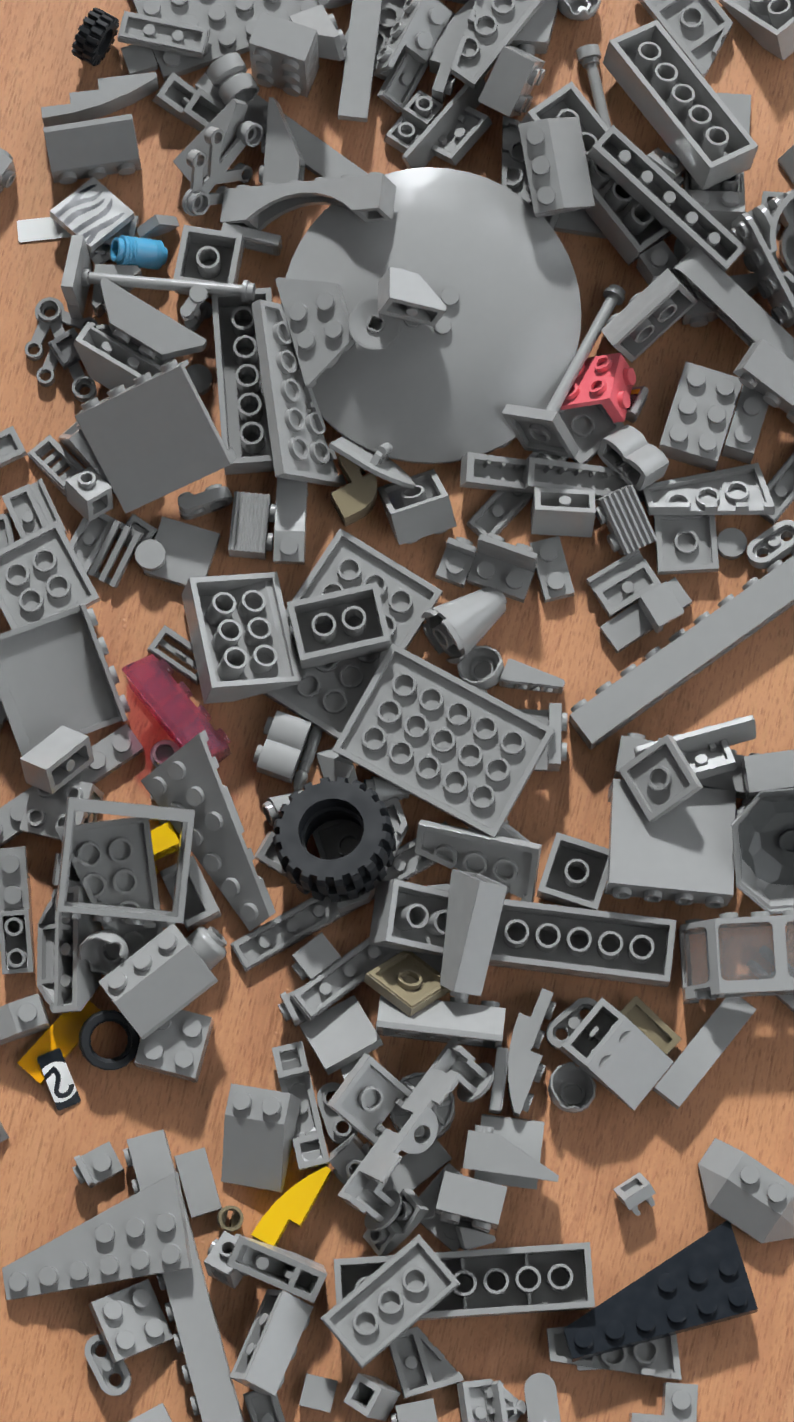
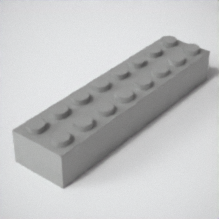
M590 1242L435 1252L461 1285L419 1321L594 1309L595 1300ZM394 1255L334 1259L336 1304Z

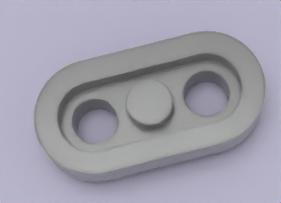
M782 520L748 544V560L753 567L766 569L777 560L783 559L794 549V521ZM786 537H791V538H792V539L789 540V541H784V540H783V539L786 538ZM761 554H767V555H768V556L762 557V558L759 557Z
M588 997L580 998L552 1020L546 1030L548 1043L553 1048L561 1050L565 1041L583 1021L580 1017V1011L584 1009L591 1011L597 1004V1001ZM564 1029L567 1032V1038L564 1040L558 1039L556 1031Z
M330 1082L319 1089L317 1103L330 1139L340 1145L353 1133L358 1135V1131L327 1105V1095L332 1092L335 1093L341 1085L336 1082ZM345 1122L348 1124L349 1129L346 1133H339L337 1131L339 1123Z
M101 1334L94 1335L85 1345V1357L101 1389L108 1395L120 1396L127 1392L131 1386V1373L124 1360L113 1364L108 1350L104 1357L97 1356L96 1348L99 1345H105ZM117 1373L121 1376L122 1380L118 1386H113L110 1383V1377Z

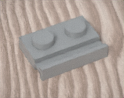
M42 478L38 482L31 485L27 484L2 496L20 538L56 520L59 521L64 533L67 535Z
M639 549L625 555L586 580V583L593 590V594L609 618L638 602L640 595L661 584Z

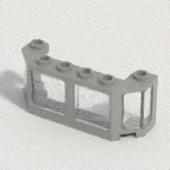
M794 910L782 911V915L770 916L769 911L751 912V917H738L736 912L719 914V918L708 920L690 919L685 921L686 924L680 925L678 932L683 1004L699 1003V1000L702 999L716 1000L717 998L794 995Z

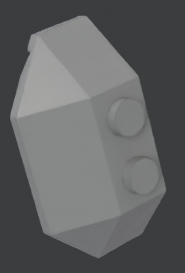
M104 277L101 279L100 289L110 329L114 331L112 335L125 344H128L129 341L140 347L138 351L151 360L157 357L163 361L204 351L207 345L206 339Z
M87 322L73 343L90 378L110 390L122 384L125 389L135 385L133 381L135 378L147 372L154 376L162 372L160 369L162 365L175 359L161 361L157 357L154 360L145 357L138 351L140 347L129 341L128 344H125L112 335L114 331L107 324L96 325L93 322Z
M83 886L68 887L67 901L91 903ZM58 888L53 890L52 899L47 904L39 920L37 937V987L45 1001L50 1005V1010L55 1014L82 1011L100 986L98 981L101 980V973L91 972L89 963L86 960H79L78 954L79 945L93 932L102 930V924L100 921H94V915L81 914V919L63 918L62 912L55 910Z
M715 1138L698 1163L708 1208L761 1244L794 1238V1185L745 1152Z

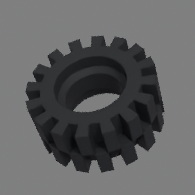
M93 8L88 13V17L85 16L83 24L78 28V34L75 35L74 39L76 41L72 44L73 55L92 66L99 65L101 60L103 61L106 52L110 51V45L115 41L114 36L118 32L119 19L99 8Z

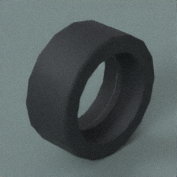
M102 1010L92 1014L83 1023L79 1032V1047L83 1057L91 1065L102 1070H117L127 1066L137 1054L140 1035L122 1013L115 1010ZM104 1022L120 1024L128 1036L125 1051L113 1059H105L98 1056L91 1046L93 1030Z

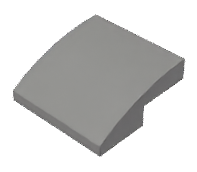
M482 1114V1126L494 1127L493 1134H500L540 1162L544 1132L543 1121ZM475 1170L474 1174L475 1179L494 1184L537 1190L538 1179Z

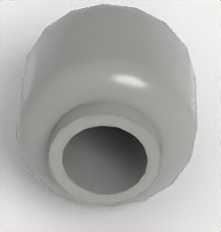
M200 926L186 938L210 970L227 954L225 948L227 941L212 926L209 928Z

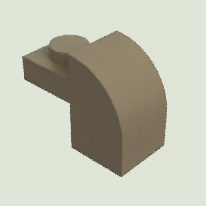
M339 455V467L349 484L331 492V502L346 527L364 518L375 506L377 500V479L372 473L362 476L365 474L363 468L344 456Z

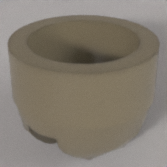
M225 1206L218 1212L217 1223L225 1231H235L243 1224V1213L236 1206ZM228 1210L233 1211L229 1227L225 1226Z

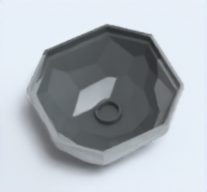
M794 788L760 791L731 824L735 885L763 910L769 911L770 915L782 914V911L794 910Z

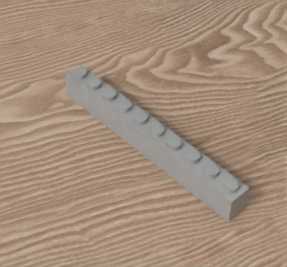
M794 549L791 551L792 557L785 562L779 559L769 566L766 570L768 574L761 579L754 577L742 586L744 591L735 597L733 594H730L718 603L719 609L712 614L708 611L701 614L694 620L695 626L688 631L681 629L669 638L671 643L662 649L657 646L644 656L646 661L639 666L635 664L628 666L620 673L622 678L613 684L608 681L595 691L597 695L588 702L586 699H582L570 709L573 713L569 716V723L588 748L592 750L794 605Z
M163 1129L127 1139L128 1148L123 1149L127 1166H134L137 1178L131 1181L135 1194L176 1172L166 1133ZM182 1195L193 1268L156 1275L161 1291L167 1289L170 1302L165 1303L169 1322H176L178 1333L173 1334L177 1352H184L187 1364L181 1366L186 1385L190 1383L193 1385L195 1396L190 1397L192 1409L195 1416L201 1415L202 1422H244L233 1379L230 1378V1368Z

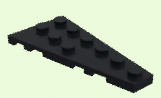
M726 1220L566 1326L563 1332L572 1362L756 1313L758 1307L731 1223Z

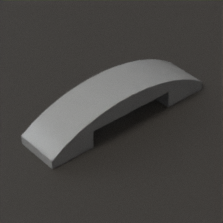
M299 1041L274 1047L272 1052L281 1091L291 1093L301 1099L294 1138L292 1139L299 1171L329 1164V1155L303 1042Z

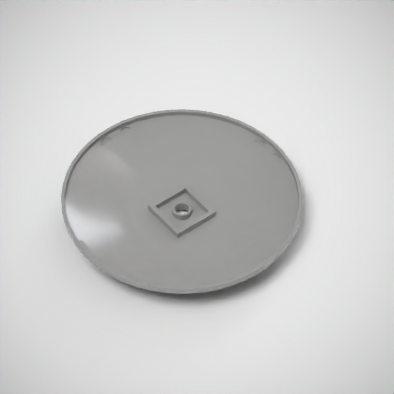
M434 167L412 168L385 174L396 185L392 220L365 222L358 215L345 208L330 205L315 220L300 241L291 259L285 278L339 284L350 315L358 302L368 297L378 296V282L389 267L403 268L406 271L418 273L446 305V312L434 327L403 319L400 336L387 348L369 350L355 343L347 352L342 353L339 361L331 369L327 368L316 379L317 384L312 387L322 418L342 436L375 453L376 447L385 442L390 443L393 446V450L388 454V458L410 463L441 464L461 461L467 452L490 453L517 438L502 414L505 406L512 404L546 410L577 353L582 313L579 287L570 257L550 224L543 217H535L533 206L507 187L486 177L461 170ZM373 320L369 328L379 330L383 322ZM292 341L290 344H291V346H292L294 355H295V357L297 358L296 351H295V348H294V344H293V341Z

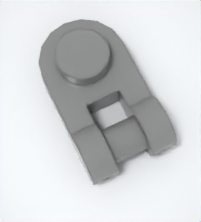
M214 484L207 487L204 492L195 495L190 492L180 494L178 497L180 516L183 519L190 520L227 507L233 502L230 489L221 484Z

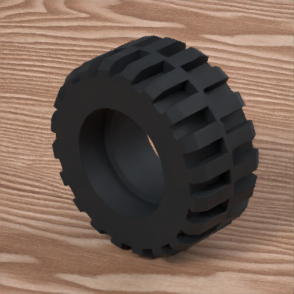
M329 777L320 778L319 784L312 785L309 782L303 785L304 790L301 793L294 791L288 797L290 800L289 805L282 804L278 811L281 819H276L273 827L275 832L273 837L274 847L286 877L292 884H296L300 892L307 895L311 891L313 898L323 901L325 896H328L331 902H341V897L348 896L352 900L358 898L357 893L362 890L368 893L375 888L373 882L376 879L380 882L387 875L385 866L391 867L394 861L393 851L396 850L395 831L386 805L383 801H380L378 794L372 788L366 790L364 783L357 780L349 784L346 777H337V781H330ZM344 819L355 822L362 827L363 836L360 843L351 853L344 857L326 860L317 858L307 851V843L312 833L328 821Z

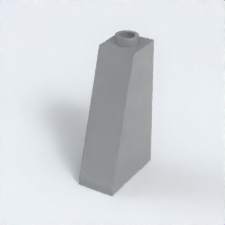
M452 869L440 985L451 990V996L468 999L469 995H482L507 886L481 874Z

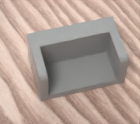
M194 856L190 857L183 921L188 932L221 916V912ZM177 863L160 871L172 900L174 897Z

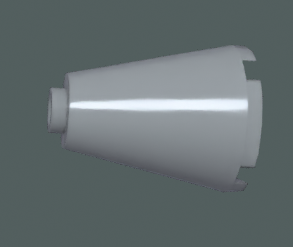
M489 586L430 608L421 615V619L426 618V623L422 625L423 631L439 654L445 652L450 656L447 661L457 664L469 654L505 613L507 599L501 590Z

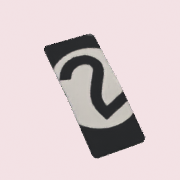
M57 1048L38 1056V1063L57 1110L60 1111L79 1103L81 1099L61 1049Z

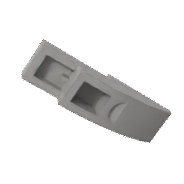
M469 0L450 20L440 35L429 60V72L437 74L432 87V98L441 104L444 103L446 95L451 96L456 79L452 78L453 75L450 73L451 66L475 0Z
M26 846L0 848V952L2 974L34 972L32 904Z
M543 988L531 1017L522 1013L518 1014L509 1048L507 1067L508 1093L513 1116L518 1118L522 1111L528 1113L534 1098V1094L529 1093L533 1081L540 1082L546 1065L541 1064L543 1055L533 1052L532 1049L533 1047L536 1049L540 1048L545 1035V1031L540 1030L544 1018L551 1019L557 1003L551 1001L554 992Z

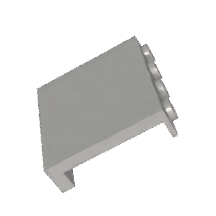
M174 359L160 367L162 372L154 376L147 372L133 380L135 385L125 389L122 384L108 391L109 397L101 401L97 397L81 404L83 410L75 415L125 514L225 468L238 458L232 447L226 448L185 368L189 364L188 360L178 364L177 360Z
M80 604L0 634V700L21 756H24L62 725L85 735L114 723L128 720L125 714L130 712L128 702L124 694L118 695L115 684L120 683L114 665L108 667L104 655L109 654L103 636L97 638L94 626L98 625L93 608L87 609L85 604Z
M613 778L608 790V802H611L608 879L604 894H610L617 899L640 897L648 902L670 900L678 905L700 903L705 904L709 908L728 906L734 895V856L731 824L735 821L736 791L702 788L657 821L649 822L625 780Z

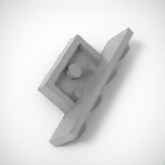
M407 0L403 6V15L390 30L391 37L387 45L377 55L378 62L374 70L378 73L391 70L402 49L419 62H427L453 12L437 0Z
M484 79L475 89L465 84L407 149L402 159L408 169L424 168L434 156L456 166L493 124L489 116L475 110L480 105L478 100L486 84Z
M749 715L717 725L706 726L688 733L677 734L673 738L698 780L736 770V761L729 746L755 739L756 723L754 716ZM658 741L647 742L635 747V757Z

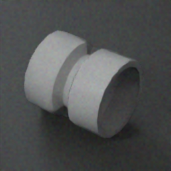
M236 52L218 58L206 71L211 83L219 89L218 94L225 106L232 99L248 103L259 92V86L250 73H246V65L241 56Z

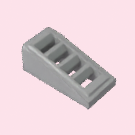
M51 435L47 436L27 453L28 457L66 498V480L74 474L85 470ZM51 449H54L55 451L44 461L41 459ZM59 458H62V460H60L57 464L50 468V466L54 464ZM70 467V468H69L65 473H63L60 477L58 476V475H59L60 473H62L66 468Z
M510 658L507 660L500 677L499 686L562 694L565 681Z

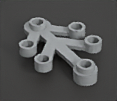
M245 121L239 124L236 130L237 138L222 158L221 146L225 138L223 130L211 126L205 131L204 140L210 144L207 177L203 182V167L207 161L206 154L193 149L186 157L188 166L192 167L190 189L186 191L182 200V207L186 214L190 216L203 215L207 212L210 205L222 204L224 189L230 188L220 186L216 192L209 193L216 184L236 181L247 183L250 181L253 175V170L250 166L238 163L234 169H227L246 145L255 147L260 144L264 134L261 125L252 121Z
M52 297L44 298L38 302L35 308V316L39 323L31 341L25 346L26 356L32 361L40 360L43 357L44 350L42 344L50 328L56 338L65 332L62 324L82 330L87 322H93L98 325L97 321L91 317L83 319L71 318L69 312L64 310L63 304L58 299ZM52 309L56 311L52 317L45 316L47 310ZM32 347L40 349L35 355L30 354L29 350ZM51 349L48 352L43 367L36 373L38 383L43 387H49L55 382L54 371L58 364V359ZM79 361L68 367L74 380L72 383L74 397L80 402H87L95 398L97 394L96 384L93 379L84 375ZM43 373L51 374L50 379L46 381L40 377ZM83 387L90 388V392L87 395L80 394V390Z

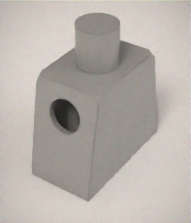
M545 0L509 46H515L533 56L535 54H546L557 17L558 0Z

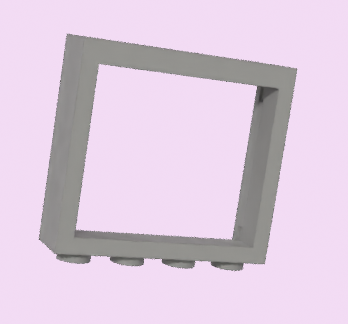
M67 797L55 910L62 912L63 918L81 919V914L94 915V921L112 922L113 917L125 918V924L144 925V920L157 921L156 927L162 928L169 927L173 923L183 924L195 810ZM76 811L181 822L172 911L67 901Z

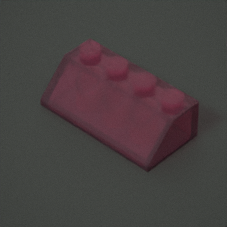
M151 654L121 669L126 684L179 748L183 747L197 734L206 730L209 738L206 742L211 756H216L218 763L231 754L228 746L231 741L221 728L215 730L209 723L212 719L210 714L201 704L198 707L194 705L190 700L193 694L182 681L179 684L176 683L171 676L174 671L164 658L158 661L154 654Z

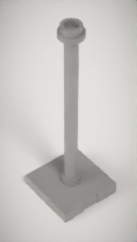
M72 235L61 282V289L66 299L70 317L83 319L90 285H100L103 277L119 287L189 292L194 285H203L207 289L208 294L241 297V301L244 303L254 301L256 291L255 283H251L249 280H243L242 285L96 273L93 272V265L84 236Z
M611 284L604 290L603 296L605 301L546 410L512 404L505 406L502 414L515 432L524 450L570 458L576 457L580 448L558 411L601 334V329L604 328L615 306L622 305L625 300V290L619 285Z

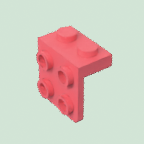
M620 352L587 358L560 410L602 404L613 423L624 422L627 408L631 404L630 395L632 387L636 383L634 369L628 365Z

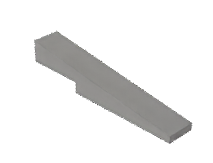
M467 452L461 459L460 487L523 493H534V487L595 490V499H599L628 485L622 479L619 472L605 466L529 457L525 460ZM635 490L640 502L642 503L643 498L641 495V491Z

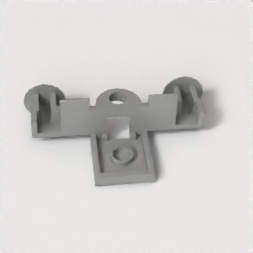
M450 1041L447 1043L413 1092L373 1057L364 1053L327 1103L332 1110L373 1144V1147L338 1194L349 1206L362 1213H366L365 1227L370 1231H381L397 1218L402 1204L400 1194L394 1190L387 1192L381 1190L387 1183L388 1177L403 1158L399 1155L400 1151L407 1154H419L426 1151L434 1143L438 1133L437 1116L431 1109L433 1105H441L457 1084H459L457 1097L462 1102H474L489 1090L494 1081V1068L489 1063H475L476 1058L458 1044ZM395 1105L399 1109L412 1114L399 1133L382 1125ZM423 1125L425 1130L423 1138L415 1141L414 1133L419 1126Z

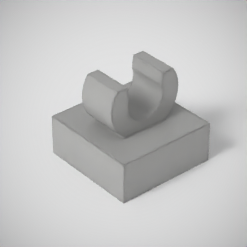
M640 1172L613 1189L618 1199L628 1210H631L637 1216L641 1214L638 1205L646 1200L651 1207L655 1205L652 1195L656 1194L650 1182Z

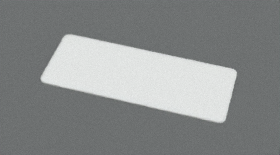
M51 217L17 221L18 241L20 243L72 237Z

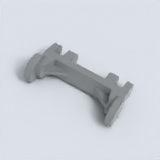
M194 285L189 291L188 299L180 308L185 327L193 332L199 328L204 319L210 318L213 313L211 304L205 301L208 293L203 285Z

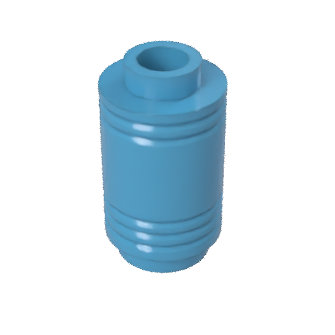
M121 235L119 238L115 237L113 239L110 256L111 260L115 261L117 265H137L139 268L159 270L167 261L168 250L164 247V243L161 240Z

